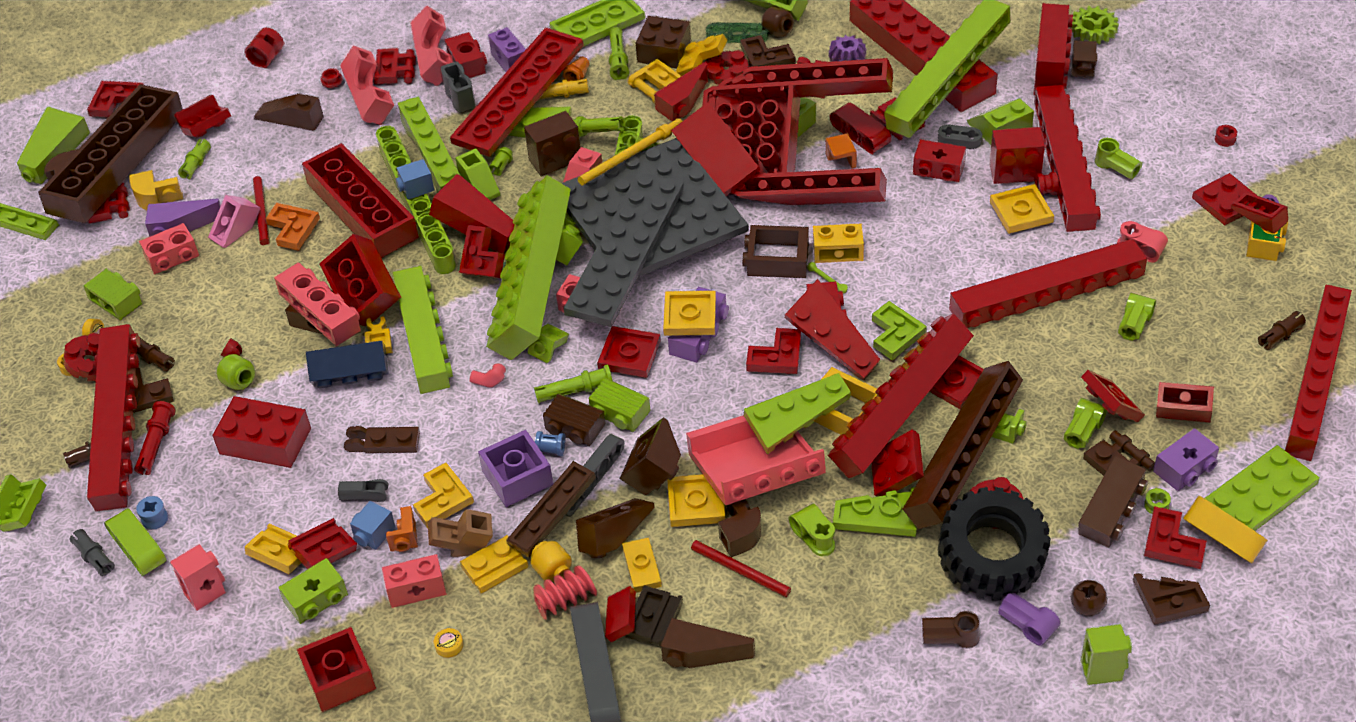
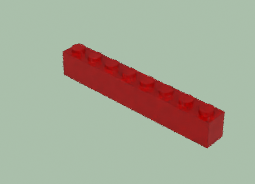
M1064 85L1036 87L1034 106L1051 172L1056 171L1058 175L1059 193L1057 197L1066 232L1095 230L1096 222L1101 218L1100 206L1095 204L1096 191L1091 189V173L1086 171L1087 158L1082 156L1083 144L1081 140H1078V125H1074V110L1070 109V95L1065 93Z
M1130 239L951 292L949 310L967 328L977 327L989 321L1001 320L1006 316L1016 313L1021 314L1027 310L1040 306L1044 307L1056 301L1068 300L1076 295L1091 293L1096 289L1106 286H1114L1123 281L1138 279L1145 275L1147 257L1135 240Z
M1327 284L1324 288L1285 451L1295 458L1312 461L1351 297L1352 290Z
M954 313L945 318L940 316L930 325L932 329L918 339L917 343L919 345L916 349L910 350L904 356L905 362L897 366L890 373L891 379L883 383L875 391L877 396L869 400L861 408L863 413L849 422L847 425L849 430L836 438L832 443L834 448L827 456L848 479L865 472L973 338L974 335Z
M130 324L100 328L87 488V499L95 511L125 508L128 505V496H131L132 493L129 474L133 473L130 456L131 452H134L132 431L135 430L136 426L133 410L137 408L134 390L138 388L136 368H139L137 348H140V337L138 333H134Z

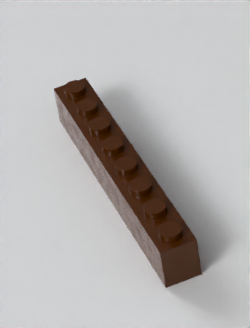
M1009 360L984 368L925 469L924 477L920 478L902 510L918 529L943 523L946 512L951 509L952 503L959 496L1020 387L1023 379Z

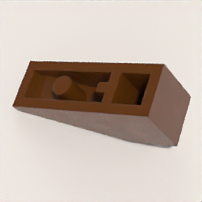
M300 93L264 102L254 115V120L315 131L324 118L319 97Z
M634 498L577 519L578 552L590 554L592 558H602L608 552L618 549L655 508L654 502Z
M672 618L661 644L662 661L672 667L695 668L753 659L755 656V638Z

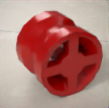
M1056 171L1050 172L1048 175H1043L1042 173L1035 174V185L1042 196L1048 193L1058 195L1059 180Z

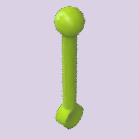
M814 262L808 263L807 269L809 271L816 272L828 282L835 281L818 269ZM836 281L838 291L846 293L848 286L846 284H839Z

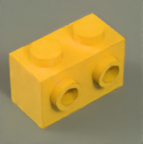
M862 223L813 226L814 263L863 261L864 241Z

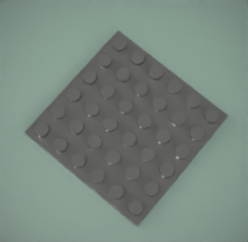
M677 138L635 154L583 186L579 184L578 177L562 183L571 189L566 211L594 250H596L638 172L683 183V192L638 277L749 231V224L701 164L692 159Z

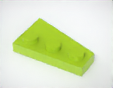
M912 487L911 491L897 493L894 490L886 492L884 496L873 498L865 495L836 500L833 525L837 530L916 537L917 527L902 510L915 487Z

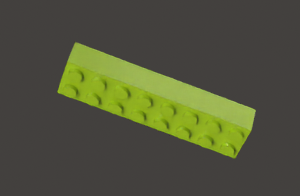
M548 175L540 182H535L531 190L527 194L523 193L518 200L517 205L519 209L513 220L515 226L509 237L511 243L505 254L506 264L500 275L502 279L501 286L496 292L497 303L491 313L493 320L487 331V336L489 337L486 347L510 360H513L540 337L571 189Z

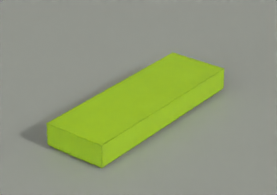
M0 203V227L46 240L59 226L56 219Z

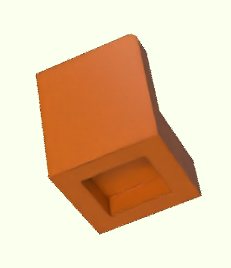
M848 133L825 138V155L828 161L846 157L851 168H856L857 151Z

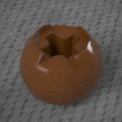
M1088 579L1078 582L1073 587L1070 596L1074 609L1087 616L1099 614L1107 605L1108 600L1107 592L1103 585L1095 580Z

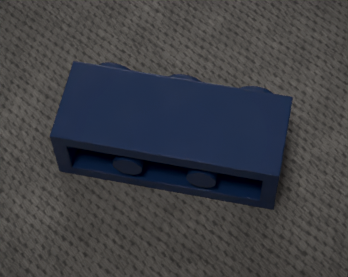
M383 341L306 351L309 382L312 385H317V388L331 387L332 382L342 381V384H354L358 382V378L367 377L368 381L383 379V375L389 374L386 349Z

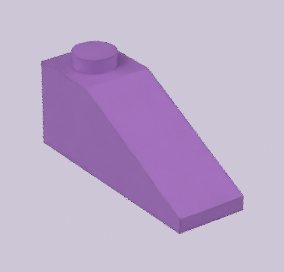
M219 198L148 204L145 226L149 237L182 223L185 224L189 232L215 221L221 204Z

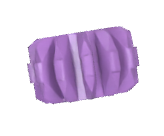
M845 34L843 38L837 37L836 40L831 41L829 50L831 62L865 59L866 47L861 38L856 39L855 35L847 37Z

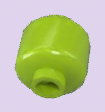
M231 354L225 356L219 362L216 374L219 381L234 390H243L253 382L255 368L249 360L239 355Z

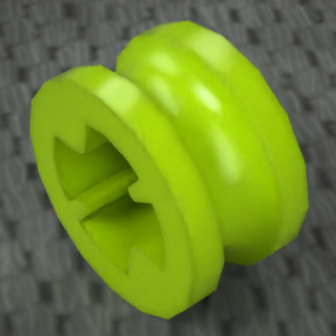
M1151 489L1146 494L1144 507L1150 514H1153L1154 506L1169 509L1171 497L1163 489ZM1158 500H1161V501H1162V503H1161V502H1158V503H1156V504L1153 503V501H1155V502L1158 501Z

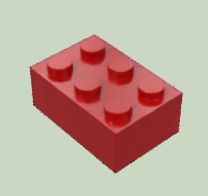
M352 234L319 263L333 293L339 294L348 307H354L360 316L358 320L359 325L367 327V319L371 318V322L375 321L401 298L372 239Z
M233 396L212 436L220 455L292 468L311 430L306 409Z

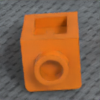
M411 506L400 508L401 519H397L398 530L386 532L390 551L403 552L418 547L416 521Z

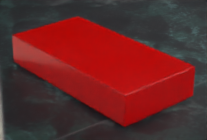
M631 586L607 597L605 637L610 642H614L634 631L636 591Z

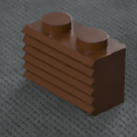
M557 394L554 397L551 405L543 413L544 426L550 434L559 435V433H563L565 438L568 437L575 444L591 446L606 424L604 410L561 394Z

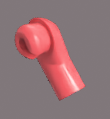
M496 363L487 373L473 370L470 375V382L485 387H494L503 381L506 368L502 364Z

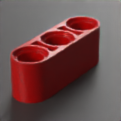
M851 102L833 111L829 116L834 128L842 134L848 133L853 142L870 154L877 152L892 141V136L884 125Z

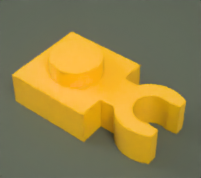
M384 316L380 317L381 322L377 325L372 324L371 318L367 319L368 332H364L365 343L383 341L386 354L393 353L390 329L387 328Z

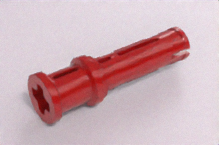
M157 401L152 406V417L146 423L148 432L134 467V471L140 475L144 474L145 469V475L151 474L162 438L170 430L169 422L171 417L175 415L176 408L168 402Z

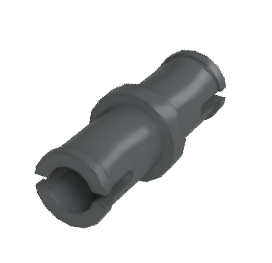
M78 529L73 532L78 539L76 540L71 535L69 540L81 552V558L85 562L90 563L100 576L109 574L111 571L106 566L108 565L113 570L115 564L103 553V547L98 542H94L86 534L85 530Z

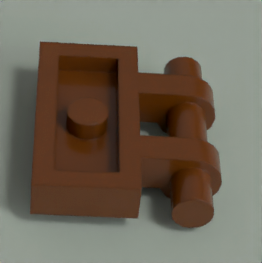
M1116 430L1109 435V438L1114 442L1112 446L1103 439L1084 452L1083 459L1103 476L1115 456L1140 467L1143 466L1148 471H1151L1155 466V462L1150 459L1149 453L1144 449H1138L1132 444V439L1126 434L1121 435ZM1125 451L1132 459L1128 460L1121 453Z

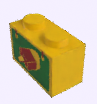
M1251 221L1246 257L1277 261L1279 252L1284 253L1286 238H1283L1282 235L1286 236L1288 222L1276 233H1271Z

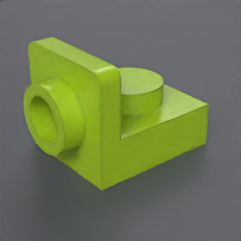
M550 324L542 326L540 337L529 346L528 354L545 363L550 362L554 349L567 342L569 333Z
M1019 409L1015 417L1004 413L992 437L1014 444L1017 436L1024 434L1027 421L1023 420L1024 410Z

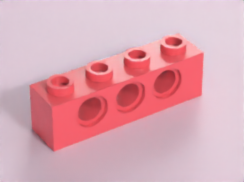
M298 262L274 277L279 295L336 347L361 331L358 321L360 316L356 309L348 307L339 294H334L326 282H320L310 268L306 269Z

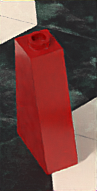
M456 174L433 197L429 212L430 216L465 235L468 225L491 228L489 248L502 254L509 249L511 243L509 237L515 226L513 219L462 176Z

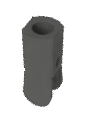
M383 479L339 481L338 497L340 501L367 500L383 502L387 499L385 490L388 489L389 483Z

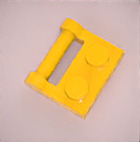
M657 59L630 75L628 84L633 88L641 90L655 104L654 93L657 91L643 82V80H648L661 90L680 78L681 75Z

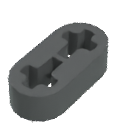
M943 125L938 129V142L964 146L966 149H976L982 143V132L974 127Z

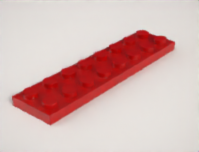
M545 27L450 136L451 144L468 150L477 149L480 154L490 157L584 46L583 39Z

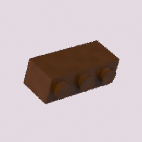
M1115 456L1078 522V534L1108 548L1113 540L1118 541L1124 530V525L1122 524L1125 518L1130 519L1134 513L1136 497L1138 495L1142 496L1147 488L1148 481L1145 480L1146 469Z

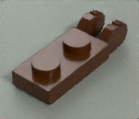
M350 426L346 430V436L349 439L344 442V448L348 452H365V454L417 453L420 436L419 426L367 427V429L362 426Z

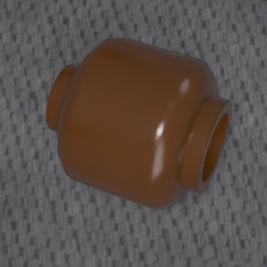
M770 7L764 12L761 25L763 31L767 34L784 37L793 29L794 20L791 12L788 10Z

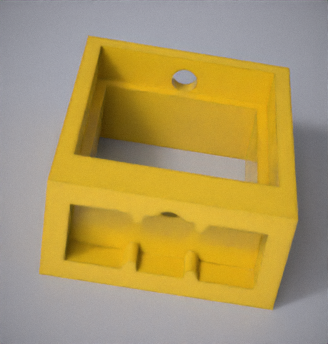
M831 367L822 378L824 379L839 373L851 391V396L865 403L877 396L875 393L877 388L834 367ZM832 410L825 416H819L814 422L842 435L849 430L847 425L853 418Z

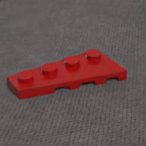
M819 279L808 288L785 314L784 318L861 380L864 381L880 363V358Z

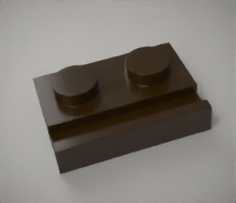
M644 585L635 604L634 631L624 637L648 644L656 643L661 647L671 619L677 618L683 604V596L678 595L676 597L671 595L670 592Z

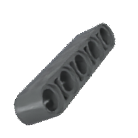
M598 602L570 607L590 721L621 722Z

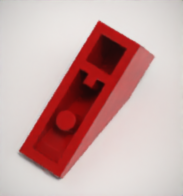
M703 62L654 93L655 110L670 121L683 118L691 112L708 82L707 63Z

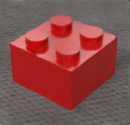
M1040 127L992 131L989 165L993 184L1035 181V174L1042 173L1045 144Z
M352 627L297 649L321 712L376 690L371 670Z

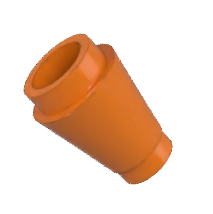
M581 56L568 64L563 70L564 80H582L589 67V60Z

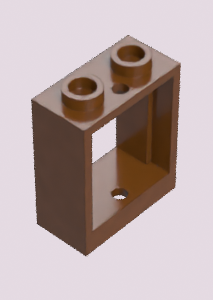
M750 225V234L745 235L744 248L748 249V252H743L742 259L743 267H747V276L806 278L809 227ZM756 244L797 246V257L755 256Z

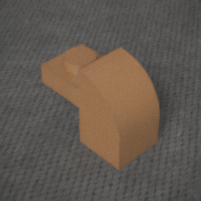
M465 509L458 522L431 517L428 522L429 545L451 549V557L470 556L485 548L493 536L492 515L489 513Z

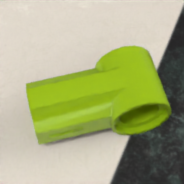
M1102 138L1098 142L1094 161L1098 167L1103 169L1112 168L1129 179L1137 176L1143 162L1119 149L1118 141L1113 138Z
M1130 293L1124 317L1118 329V334L1123 339L1133 341L1140 338L1146 322L1151 320L1156 299Z
M1081 398L1074 411L1073 420L1064 434V440L1073 448H1085L1095 429H1100L1107 410L1101 404Z

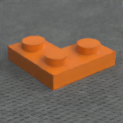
M276 203L266 217L267 225L283 228L276 238L277 246L297 251L300 250L320 220L319 212Z

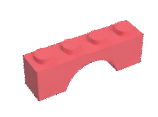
M426 5L410 24L420 76L424 81L439 86L443 82L441 66L452 63L453 59L450 54L438 48L441 36L446 30L444 16Z
M353 45L340 67L361 118L367 123L381 125L394 107V103L388 91L373 86V76L377 63L372 52Z

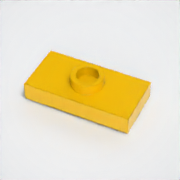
M649 537L622 543L632 586L636 593L641 592L644 585L652 588L662 587Z

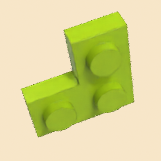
M890 301L872 313V321L886 330L873 340V348L890 360H894L927 332L926 325Z

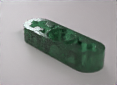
M714 22L706 26V38L724 34L727 43H740L741 39L759 35L762 36L764 42L769 39V30L764 28L761 23ZM734 32H742V34H732V33H734Z

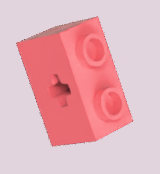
M200 544L170 561L183 594L196 611L226 593L222 584L225 578L219 568L216 567L219 565L216 557L211 551L206 553Z
M437 554L382 567L391 608L446 595Z

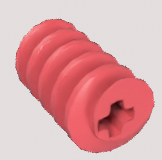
M579 565L574 567V574L570 570H566L564 578L556 575L554 576V583L547 579L544 581V588L539 584L533 587L535 603L545 620H547V610H550L554 616L557 615V605H560L566 611L568 600L574 606L577 605V596L587 601V591L597 596V591L591 577Z

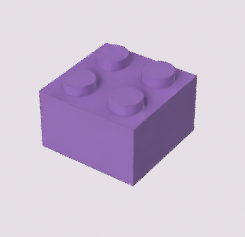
M526 429L478 451L482 472L505 507L553 485L551 466Z

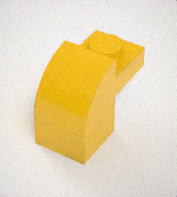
M152 170L129 175L130 185L136 202L144 210L148 209V204L168 203L183 199V193L177 177L156 181Z

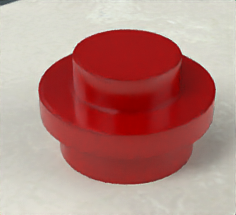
M326 69L322 73L321 84L326 88L337 87L343 82L342 74L337 69Z

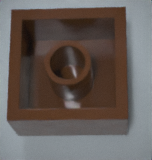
M648 15L635 43L637 63L650 64L658 59L670 68H677L686 46L691 43L690 21Z
M567 111L524 126L528 158L540 177L567 167L569 161L581 148L578 126Z

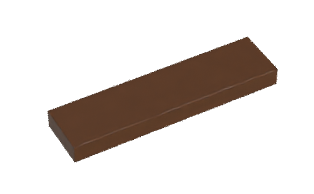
M573 461L506 539L507 544L525 556L530 557L536 545L544 541L596 479L595 473Z

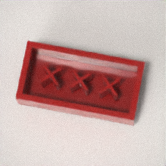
M1042 3L1033 95H1035L1036 87L1064 85V89H1067L1068 75L1064 74L1069 72L1072 29L1070 28H1072L1073 14H1069L1070 5Z

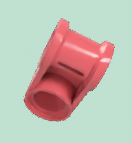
M1126 221L1121 225V237L1117 240V243L1134 239L1147 257V261L1151 263L1158 261L1168 243V238L1163 232L1140 225L1134 221Z

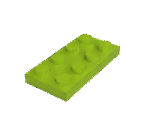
M599 0L549 22L550 29L583 39L584 46L608 36L609 30L613 27L624 29L646 19L645 11L633 0Z
M1276 445L1205 497V499L1256 531L1316 486L1320 477L1280 446Z

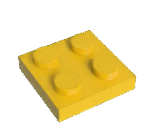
M1035 184L990 195V204L1008 234L1054 223V214Z
M665 291L664 336L715 335L716 291Z
M703 474L676 476L672 480L667 479L671 527L715 524L725 519L724 503Z

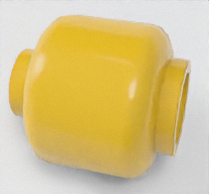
M543 541L536 545L531 553V566L544 581L548 579L554 582V576L556 575L564 578V572L570 570L572 558L556 541Z

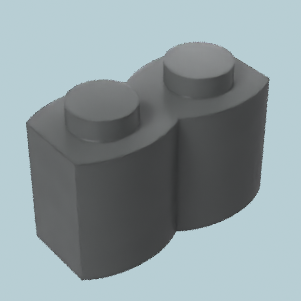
M456 61L441 66L444 90L446 95L452 99V105L455 110L461 113L475 108L472 82L465 75L463 66Z

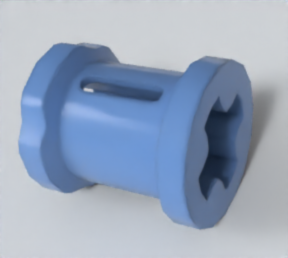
M537 431L535 443L541 452L563 456L566 442L565 434L550 435Z

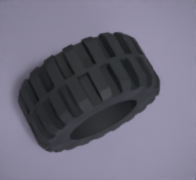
M988 487L978 488L976 494L973 491H969L963 494L962 500L956 499L952 503L951 509L944 516L938 545V556L942 558L940 564L943 571H950L948 578L953 584L959 582L961 584L960 590L967 594L969 591L975 592L977 598L984 599L985 596H992V601L1001 600L1003 595L1007 596L1009 593L1018 595L1019 590L1022 593L1029 590L1032 583L1037 582L1041 575L1051 538L1048 536L1049 526L1047 522H1042L1044 515L1040 509L1034 510L1032 508L1033 502L1028 498L1024 500L1019 498L1020 493L1011 490V493L1003 492L1004 488L995 487L994 491H988ZM980 528H998L1007 532L1015 539L1020 552L1014 557L1005 560L988 559L978 554L972 548L967 536Z

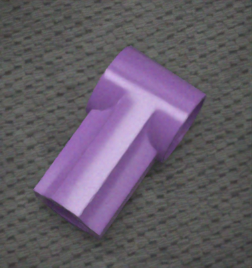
M1009 593L1003 599L998 614L1021 628L1028 640L1039 646L1043 645L1061 624L1059 617L1047 607L1038 609L1015 593Z

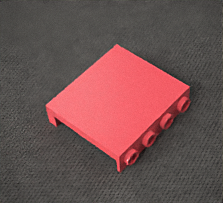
M744 415L686 433L689 456L725 506L826 473L824 450L813 451L798 431L794 433L793 438L785 443L782 441L775 446V450L767 455Z

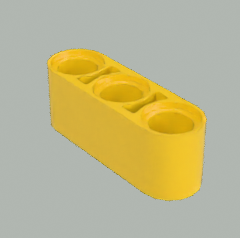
M1199 495L1183 517L1191 525L1251 564L1268 541L1262 535Z

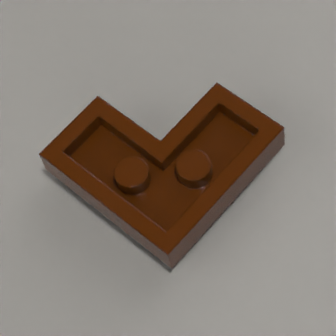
M761 35L740 40V47L750 67L796 64V57L789 44L767 48Z
M136 368L138 388L134 390L137 408L133 410V413L150 409L157 401L174 402L168 378L144 385L141 370Z

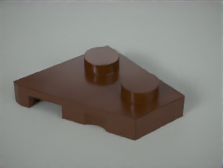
M1136 573L1133 576L1132 581L1154 625L1209 612L1210 604L1199 582L1177 581L1167 577H1161L1160 581L1143 578L1141 573Z

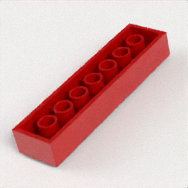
M905 0L850 1L849 21L915 75L922 71L925 64L936 55L938 49L943 47L950 38L946 32ZM978 59L945 97V100L960 112L969 109L996 94L998 73Z

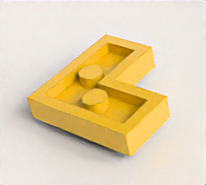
M724 34L709 36L705 40L688 44L675 72L683 76L702 64L703 60L722 54L727 43Z
M445 462L423 474L424 481L433 491V494L414 503L413 508L428 528V522L431 517L446 519L473 504L474 499L465 485Z

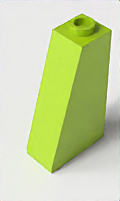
M48 106L17 161L22 178L27 182H35L42 185L47 180L45 174L46 164L58 154L75 150L90 134L85 118Z

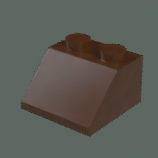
M666 418L660 419L637 438L619 478L643 495L649 494L654 489L659 490L667 479L672 480L679 470L677 464L681 453Z

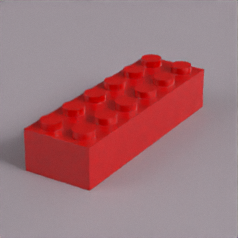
M343 143L302 163L307 184L354 234L372 239L381 258L419 238L415 217Z

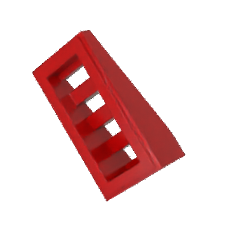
M1245 192L1231 204V209L1271 233H1276L1289 220L1288 206L1249 192Z

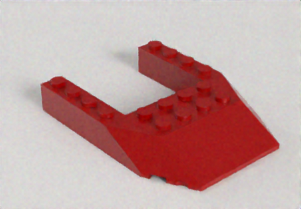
M888 58L749 67L743 70V73L733 79L729 77L719 85L704 90L702 106L707 102L710 103L761 169L730 194L743 199L786 205L886 202L887 179L881 168L795 172L800 98L892 92L893 69Z

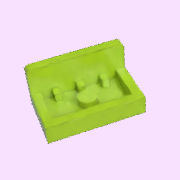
M12 474L6 475L0 486V530L6 532L26 527L32 519V514L37 504L42 499V494L47 484L40 478L21 483Z

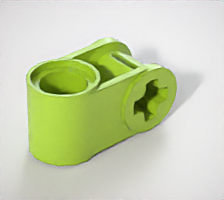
M812 503L789 516L788 520L793 532L805 542L813 553L818 556H828L834 552L835 541L833 537L835 535V527L816 504Z

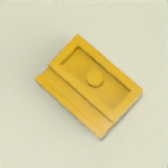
M270 523L265 531L259 532L244 546L246 555L289 575L301 564L295 556V552L288 548V541L297 535Z
M508 535L460 561L461 568L472 583L476 585L481 594L529 567L528 561L523 558L522 554L507 544L506 539L509 537Z

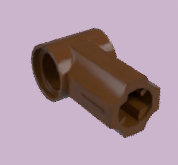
M962 611L956 614L955 617L922 618L923 644L956 643L962 648H972L978 644L980 638L979 617L971 611Z

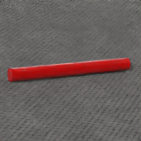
M260 176L253 177L255 205L260 207L257 215L259 241L261 245L269 244L263 183Z
M695 540L691 545V550L784 597H787L791 592V587L698 540Z

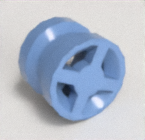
M146 497L136 507L141 523L146 529H158L166 524L168 520V513L159 497Z

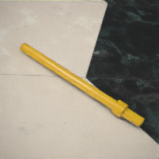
M678 118L669 124L656 128V132L579 176L577 179L579 184L585 185L655 142L667 139L672 135L671 130L680 124L682 120Z

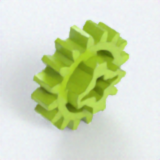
M1088 6L1087 10L1079 8V12H1073V23L1070 29H1072L1073 37H1080V41H1096L1097 44H1100L1101 40L1109 42V38L1114 39L1115 33L1118 32V18L1114 17V12L1107 13V8L1100 10L1099 6L1096 8Z

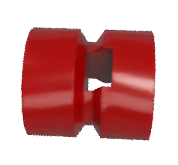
M264 27L245 48V56L254 66L266 68L284 47V40L276 30Z

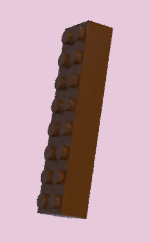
M139 84L38 192L45 214L86 223L177 122L174 114L183 110L178 92Z

